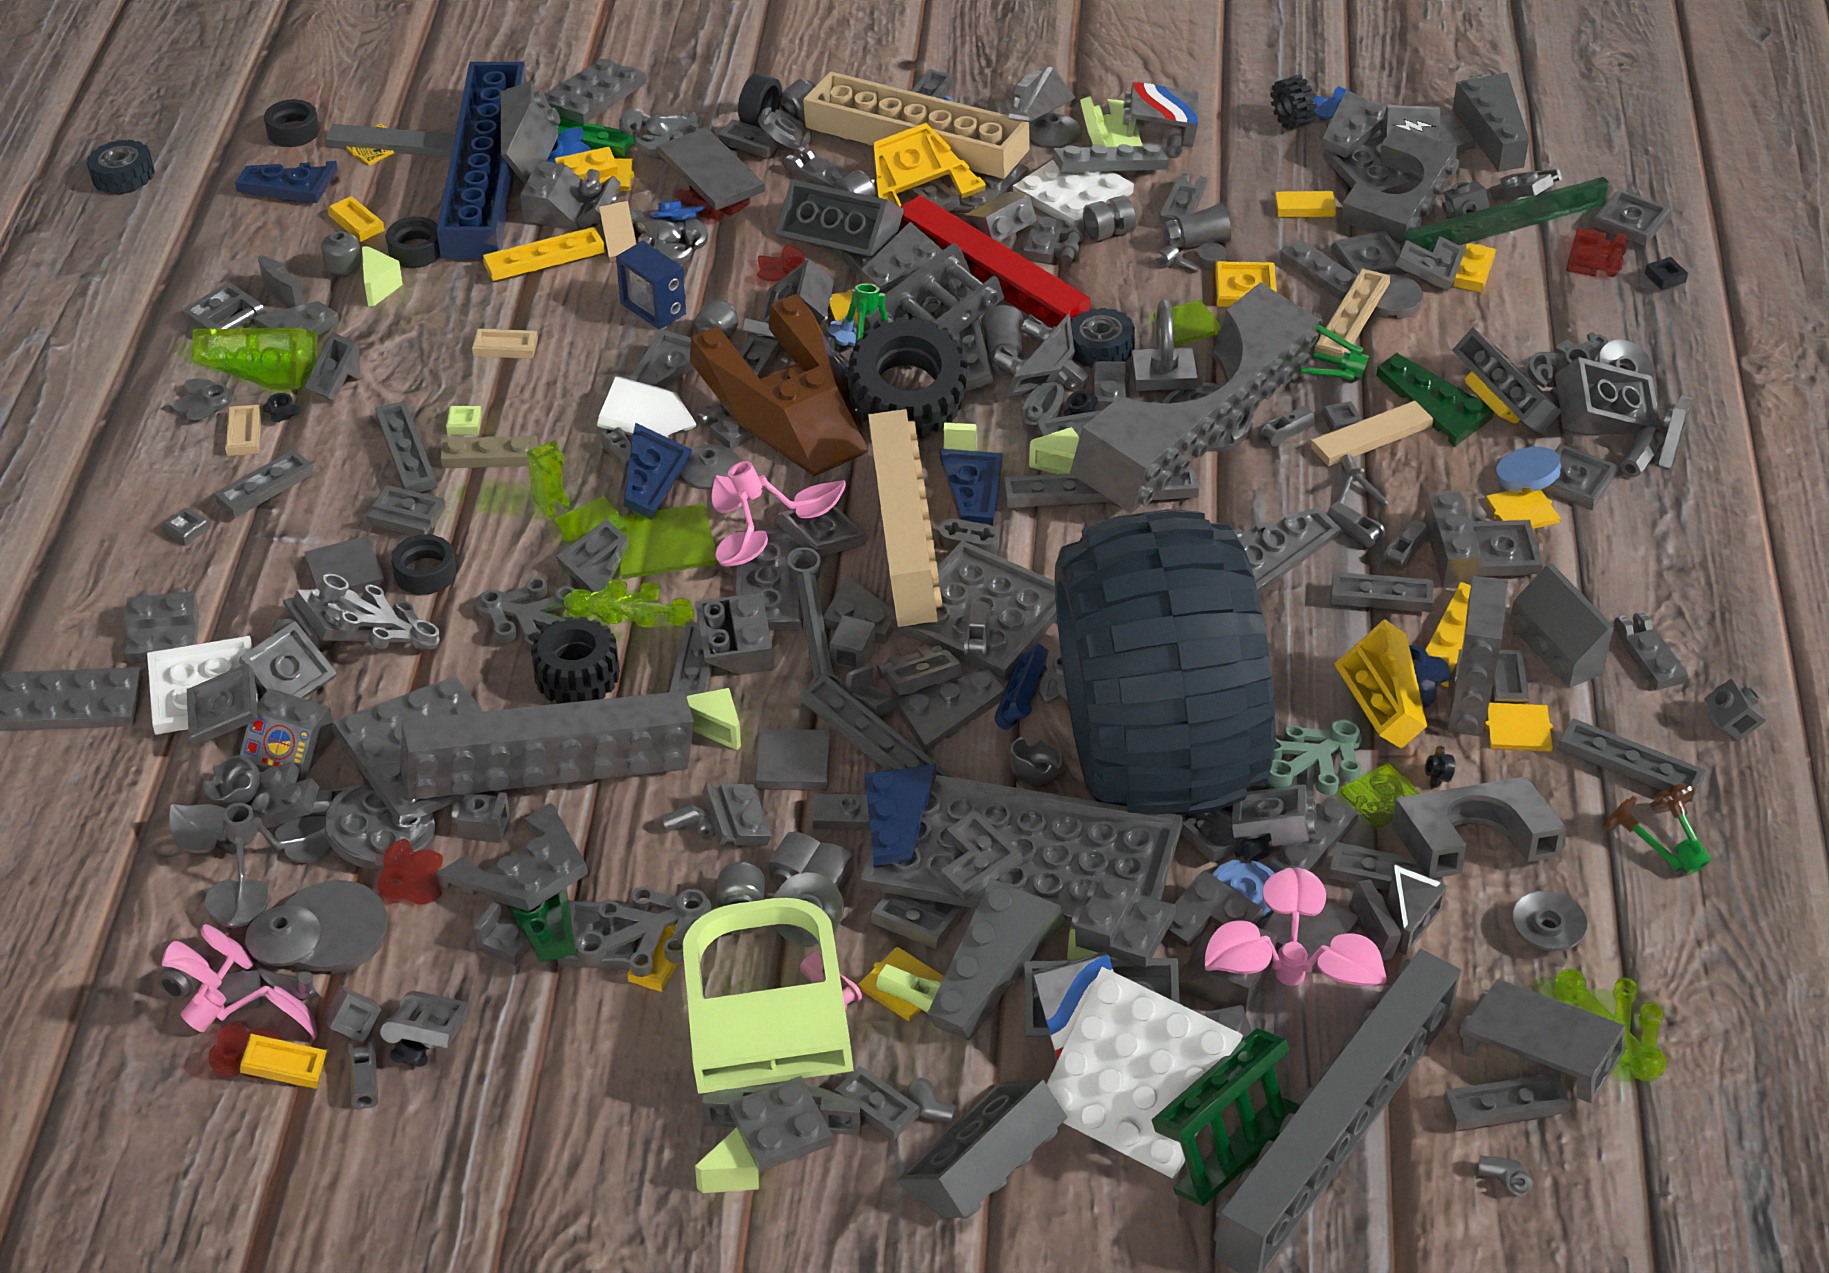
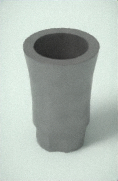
M1221 202L1204 210L1179 216L1175 220L1163 223V234L1167 246L1173 245L1176 248L1182 247L1184 249L1205 243H1226L1231 241L1229 217Z
M1000 305L987 310L982 316L981 324L986 336L992 367L997 374L1009 375L1011 372L1005 371L996 364L994 365L992 360L1002 346L1021 360L1022 332L1020 329L1023 325V315L1015 307Z

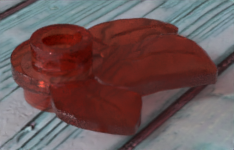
M787 244L782 250L781 257L759 255L758 264L761 270L757 273V276L766 281H779L805 262V254L800 249Z
M407 839L398 840L387 849L383 857L385 869L379 874L377 880L378 891L385 899L393 902L408 899L416 904L423 905L429 904L442 896L441 889L432 881L437 876L436 873L441 870L443 856L440 853L432 850H418L414 852ZM390 879H399L403 884L395 886L391 884Z
M245 1021L231 1022L219 1031L217 1037L218 1044L214 1045L209 1051V1064L213 1072L221 1077L237 1076L240 1074L241 1062L251 1034L281 1040L280 1035L266 1028H255L250 1031ZM241 1073V1074H243V1075H245V1076H247V1077H249V1078H263V1077H258V1076H254V1075H249V1074Z

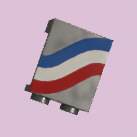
M1133 81L1131 92L1125 93L1123 108L1125 109L1123 125H1127V137L1133 136L1136 119L1182 126V145L1193 147L1198 127V91Z
M1105 951L1032 972L1053 1043L1056 1062L1062 1053L1101 967L1113 971L1109 954Z

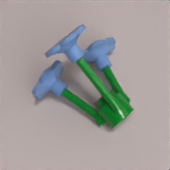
M864 283L855 286V289L852 290V300L847 316L843 318L842 322L832 321L830 327L827 328L826 334L834 338L835 342L839 345L849 344L854 346L858 339L863 338L865 315L873 314L875 309L879 308L881 321H888L885 308V294L879 293V287L873 284ZM856 308H857V312L859 313V314H858L857 328H856V326H855V324H854V323H855V320H854V318H853V317H854V314H855V311H856ZM839 362L838 364L841 370H845L848 372V369L842 364V362Z

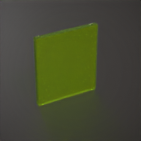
M704 503L657 510L652 520L639 513L609 518V521L628 537L629 547L619 565L622 579L718 564Z

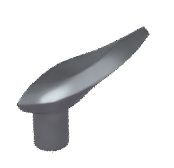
M263 967L258 969L260 976L272 987L278 986L296 998L309 999L320 996L313 986V975L310 972H301L297 978L291 975L277 974Z

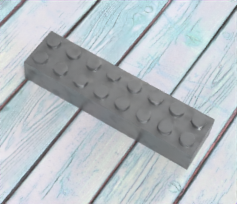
M685 691L402 720L400 769L407 800L428 799L431 797L464 795L467 793L500 791L503 789L536 787L539 785L688 769L694 720Z

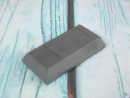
M1500 650L1493 682V694L1496 703L1525 704L1530 700L1522 650Z

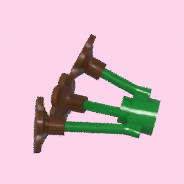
M1674 785L1669 790L1658 793L1655 796V801L1649 804L1654 811H1671L1673 817L1679 819L1687 839L1674 847L1677 853L1675 856L1639 826L1640 821L1631 814L1637 802L1635 796L1621 803L1618 809L1609 816L1603 827L1605 832L1619 825H1622L1630 833L1634 831L1665 858L1675 872L1683 868L1685 873L1690 875L1712 861L1701 842L1698 841L1686 817L1687 809L1684 804L1690 801V796L1695 792L1693 785Z

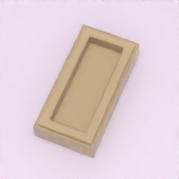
M628 201L599 207L610 262L616 261L617 255L637 244Z
M477 329L472 346L473 356L533 359L538 341L537 331Z
M260 405L229 407L225 444L227 456L259 454L262 419Z

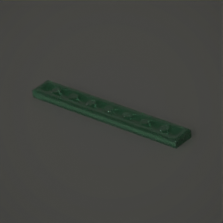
M1600 177L1402 232L1400 250L1405 241L1408 240L1432 252L1439 236L1457 245H1463L1604 206L1609 181L1605 177Z

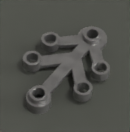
M325 574L318 588L319 596L323 601L336 604L340 600L365 613L355 614L350 611H344L338 621V626L343 631L355 633L359 626H373L374 628L370 633L368 641L372 646L380 649L387 648L389 642H410L413 647L419 650L437 647L440 640L438 628L428 621L419 620L414 613V607L409 602L397 600L393 608H391L384 597V591L375 585H367L360 599L347 592L349 584L343 577L336 574ZM382 627H392L396 630H386Z
M540 577L531 578L527 581V587L503 593L499 590H488L481 593L475 600L476 610L484 619L493 621L496 639L501 643H509L516 638L515 625L513 622L506 620L505 614L516 617L524 633L526 648L531 651V645L534 644V637L541 634L540 630H537L535 623L550 627L552 626L551 622L556 620L560 622L565 621V618L546 612L558 608H571L577 603L576 590L570 586H563L556 591V596L525 605L516 604L530 598L541 599L547 595L546 581Z
M648 887L636 888L632 892L634 908L620 906L615 901H605L598 907L599 920L603 925L613 926L619 923V921L633 925L607 936H603L596 931H587L580 934L575 941L576 955L586 965H597L605 957L606 952L643 937L637 952L630 957V968L633 975L645 977L653 970L652 956L665 927L677 923L672 938L667 939L664 943V955L668 961L673 963L684 960L683 940L685 934L696 920L711 911L710 901L702 891L697 889H687L676 897L653 892ZM640 898H648L644 901L639 900ZM654 906L667 910L659 914L647 912ZM607 912H615V913H613V914H611V915H606V914H605V913H607ZM673 948H679V949H680V950H678V951H671V949H673ZM640 962H645V963H647V964L642 965V966L636 965V964H638V963H640Z

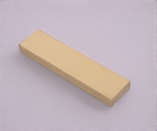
M1361 269L1326 326V329L1354 344L1390 284V275ZM1323 334L1315 345V352L1341 359L1344 352H1349L1348 349Z
M1416 401L1315 438L1311 442V449L1329 467L1341 462L1340 459L1345 454L1355 457L1430 428L1433 424V418Z

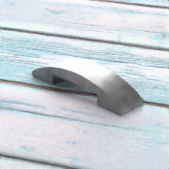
M782 1082L717 1090L704 1095L702 1099L704 1126L737 1128L729 1113L728 1102ZM806 1085L832 1134L860 1135V1106L832 1091Z

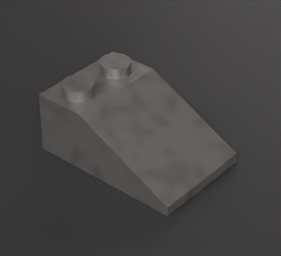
M531 81L501 91V156L525 185L538 162L547 161L558 138V124H560L557 110L551 108L547 103L544 93L541 90L538 91Z
M1580 357L1555 374L1559 404L1562 410L1563 429L1586 435L1634 434L1647 427H1654L1657 433L1661 431L1652 376Z

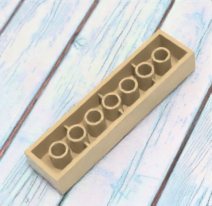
M831 71L803 99L805 127L808 129L874 146L876 141L927 123L951 147V151L970 167V171L1002 179L1006 178L1030 149L1029 121L1008 118V115Z
M906 409L868 414L897 625L902 627L937 622L936 608L943 606L940 587L933 588V586H939V577L935 561V550L915 421L908 422Z

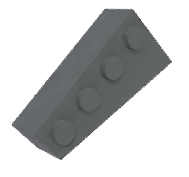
M1508 72L1457 81L1452 109L1496 170L1501 172L1523 168L1525 166L1529 137Z
M991 878L927 1012L934 1026L970 1040L999 1004L1000 997L1022 975L1021 971L1025 967L1024 961H1030L1033 956H1037L1045 946V941L1055 929L1058 930L1065 921L1060 905Z

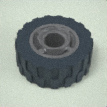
M118 140L108 142V144L101 145L96 150H93L87 158V166L93 185L96 186V189L106 193H125L130 190H136L142 185H146L155 173L150 150L146 144L144 145L140 141Z
M1089 309V311H1083L1078 316L1072 318L1073 359L1076 362L1078 361L1081 365L1091 366L1092 368L1094 362H1125L1129 356L1131 357L1132 350H1135V327L1132 324V319L1127 317L1125 313L1118 312L1115 309Z

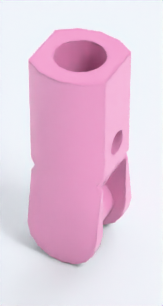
M817 952L805 958L800 965L801 974L811 983L825 981L823 959ZM840 974L845 1010H847V1004L852 1001H860L862 994L855 983Z

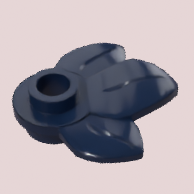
M1409 645L1412 660H1418L1414 670L1423 708H1428L1436 698V683L1450 680L1451 672L1448 664L1442 658L1428 656L1423 648Z

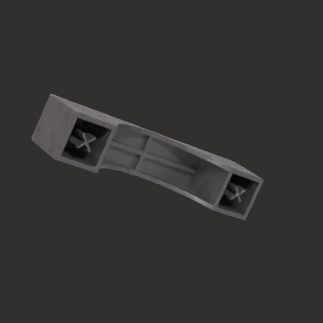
M1258 283L1226 309L1212 356L1219 363L1227 384L1205 397L1180 403H1147L1120 396L1082 427L1070 473L1131 514L1141 505L1146 506L1159 489L1165 490L1173 477L1177 474L1182 475L1194 459H1201L1209 446L1213 443L1218 444L1230 428H1237L1247 413L1253 414L1259 404L1264 399L1269 400L1281 384L1287 385L1295 372L1300 368H1306L1311 359V356L1308 355L1310 348L1315 344L1319 333L1316 331L1320 319L1263 283Z

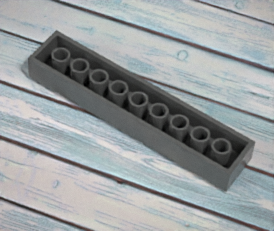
M1421 948L1412 960L1406 959L1402 963L1395 983L1393 985L1386 984L1378 998L1376 1008L1374 1010L1369 1008L1359 1023L1357 1033L1354 1036L1349 1034L1345 1038L1336 1061L1329 1060L1321 1072L1320 1082L1315 1088L1312 1086L1307 1088L1301 1098L1300 1108L1296 1114L1289 1113L1286 1116L1279 1130L1280 1135L1274 1142L1272 1140L1267 1141L1261 1150L1259 1162L1255 1168L1249 1167L1245 1170L1239 1180L1238 1190L1234 1196L1227 1195L1221 1202L1216 1213V1217L1220 1219L1219 1225L1213 1237V1240L1217 1242L1216 1260L1238 1273H1264L1451 1018L1461 973L1460 968Z

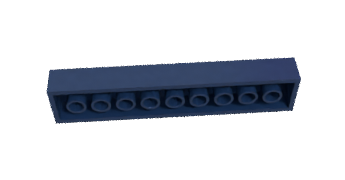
M469 62L437 226L441 258L483 259L485 254L501 251L514 174L513 169L501 156V91L527 82L525 62Z

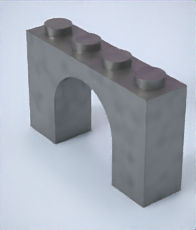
M1393 126L1381 144V164L1414 176L1420 184L1406 193L1387 194L1355 183L1343 202V223L1372 233L1385 230L1392 240L1404 244L1406 240L1410 239L1412 234L1416 235L1418 233L1424 215L1430 214L1436 196L1443 194L1449 176L1455 175L1459 166V160L1456 159L1457 146Z
M1480 576L1472 577L1462 650L1459 649L1454 675L1448 732L1483 737L1502 642L1508 580Z
M1527 776L1396 798L1392 828L1428 878L1433 879L1462 873L1467 845L1454 828V826L1461 824H1483L1500 830L1512 840L1527 862L1561 856L1566 827Z

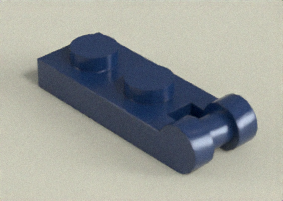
M1039 643L1021 656L1010 676L994 717L996 724L1003 730L1010 729L1017 723V719H1024L1032 712L1030 701L1037 692L1035 688L1036 682L1046 669L1043 664L1049 652Z

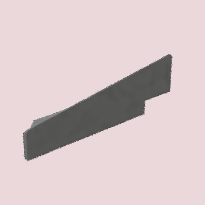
M1047 67L1044 74L1042 71L1032 70L1016 85L1014 92L1015 104L1014 108L1009 111L1008 118L1032 121L1074 100L1075 96L1053 67Z

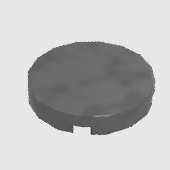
M771 107L763 109L760 113L758 123L769 136L792 149H797L801 146L806 148L811 136L809 132H806V134L803 132L805 127L799 120L782 110L776 109L775 113L771 112Z
M1386 274L1390 275V284L1372 313L1383 318H1389V315H1397L1396 319L1414 315L1421 307L1423 298L1421 286L1406 276Z

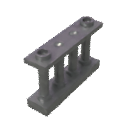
M952 243L885 294V308L889 323L893 322L894 318L903 317L906 313H911L915 318H921V322L928 324L931 321L938 324L939 330L946 329L954 337L987 310L995 307L998 302L1004 299L996 276L991 277L982 284L966 270L967 265L961 248ZM955 277L973 291L961 301H958L943 288L947 282ZM932 295L950 309L938 319H935L919 305ZM879 308L875 309V313L865 315L864 322L867 330L871 327L876 329L877 324L882 322Z

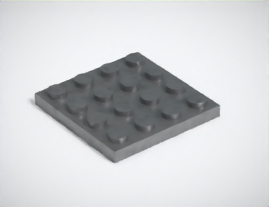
M961 541L937 567L939 586H933V588L940 587L943 606L936 608L938 621L898 627L895 613L891 617V628L932 647L940 645L943 650L947 649L954 657L983 670L989 668L994 675L1006 679L1021 656L1034 647L1057 620L1055 581L965 541ZM973 602L988 603L992 610L986 657H982L981 653L974 652L964 655L968 610Z
M454 676L333 720L332 731L400 825L455 804V802H460L465 794L407 800L400 769L402 720L484 711L459 678Z

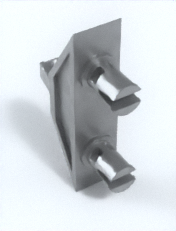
M1070 313L1067 314L1057 327L1053 328L1047 327L1046 324L1030 314L1029 318H1026L1020 331L1035 340L1041 341V346L1029 359L1020 360L1018 356L1002 346L992 360L994 365L996 364L1005 371L1013 373L1014 377L1005 397L1031 393L1036 387L1047 382H1057L1074 391H1080L1089 375L1071 360L1074 354Z

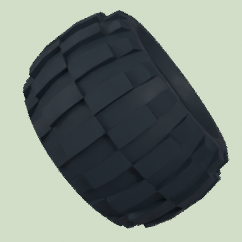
M1165 509L1116 516L1083 528L1080 541L1064 545L1060 548L1055 564L1054 578L1057 624L1066 693L1078 758L1088 791L1097 802L1127 806L1128 813L1140 814L1170 813L1188 816L1214 812L1245 800L1247 797L1246 788L1265 783L1269 777L1275 755L1276 723L1272 672L1264 619L1254 575L1242 542L1230 524L1210 523L1209 520L1205 519V514L1198 511Z

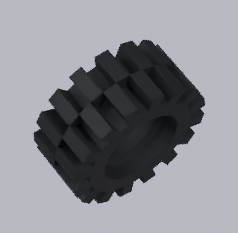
M1301 75L1276 81L1275 85H1272L1271 88L1273 92L1270 93V97L1274 100L1271 101V106L1275 107L1274 115H1278L1277 121L1279 123L1282 122V126L1287 128V130L1310 124V122L1314 121L1313 117L1316 116V111L1313 110L1317 108L1316 103L1313 102L1315 95L1311 94V86H1307L1308 81L1302 79Z

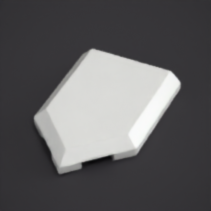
M618 376L613 381L597 423L598 427L613 431L616 427H620L624 434L632 436L636 422L667 438L668 435L680 430L687 431L696 427V422L677 392Z

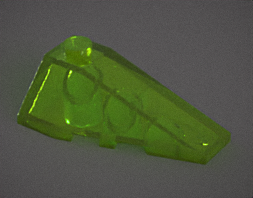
M302 328L193 329L192 359L267 389L299 390L317 363L318 332Z

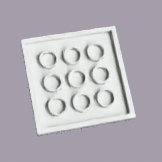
M1101 967L1047 1082V1086L1068 1117L1063 1123L1172 1179H1177L1185 1162L1180 1143L1156 1133L1151 1119L1221 1058L1231 1055L1240 1043L1243 1034L1109 969Z

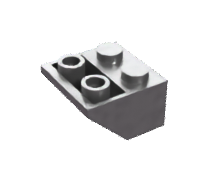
M762 592L695 602L705 662L739 675L774 670L773 649Z

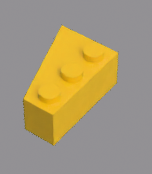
M1384 619L1336 661L1334 665L1377 733L1402 749L1427 727L1407 634Z

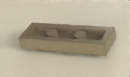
M538 436L443 438L441 466L442 468L537 466Z

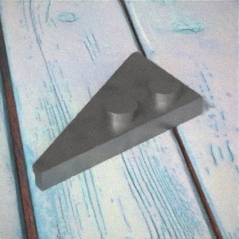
M660 329L629 380L664 388L694 369L690 363L691 338Z

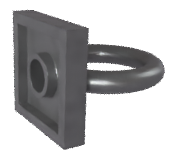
M1161 300L1157 306L1156 316L1157 349L1132 350L1131 352L1136 391L1197 389L1198 377L1193 348H1174L1171 304L1167 300Z

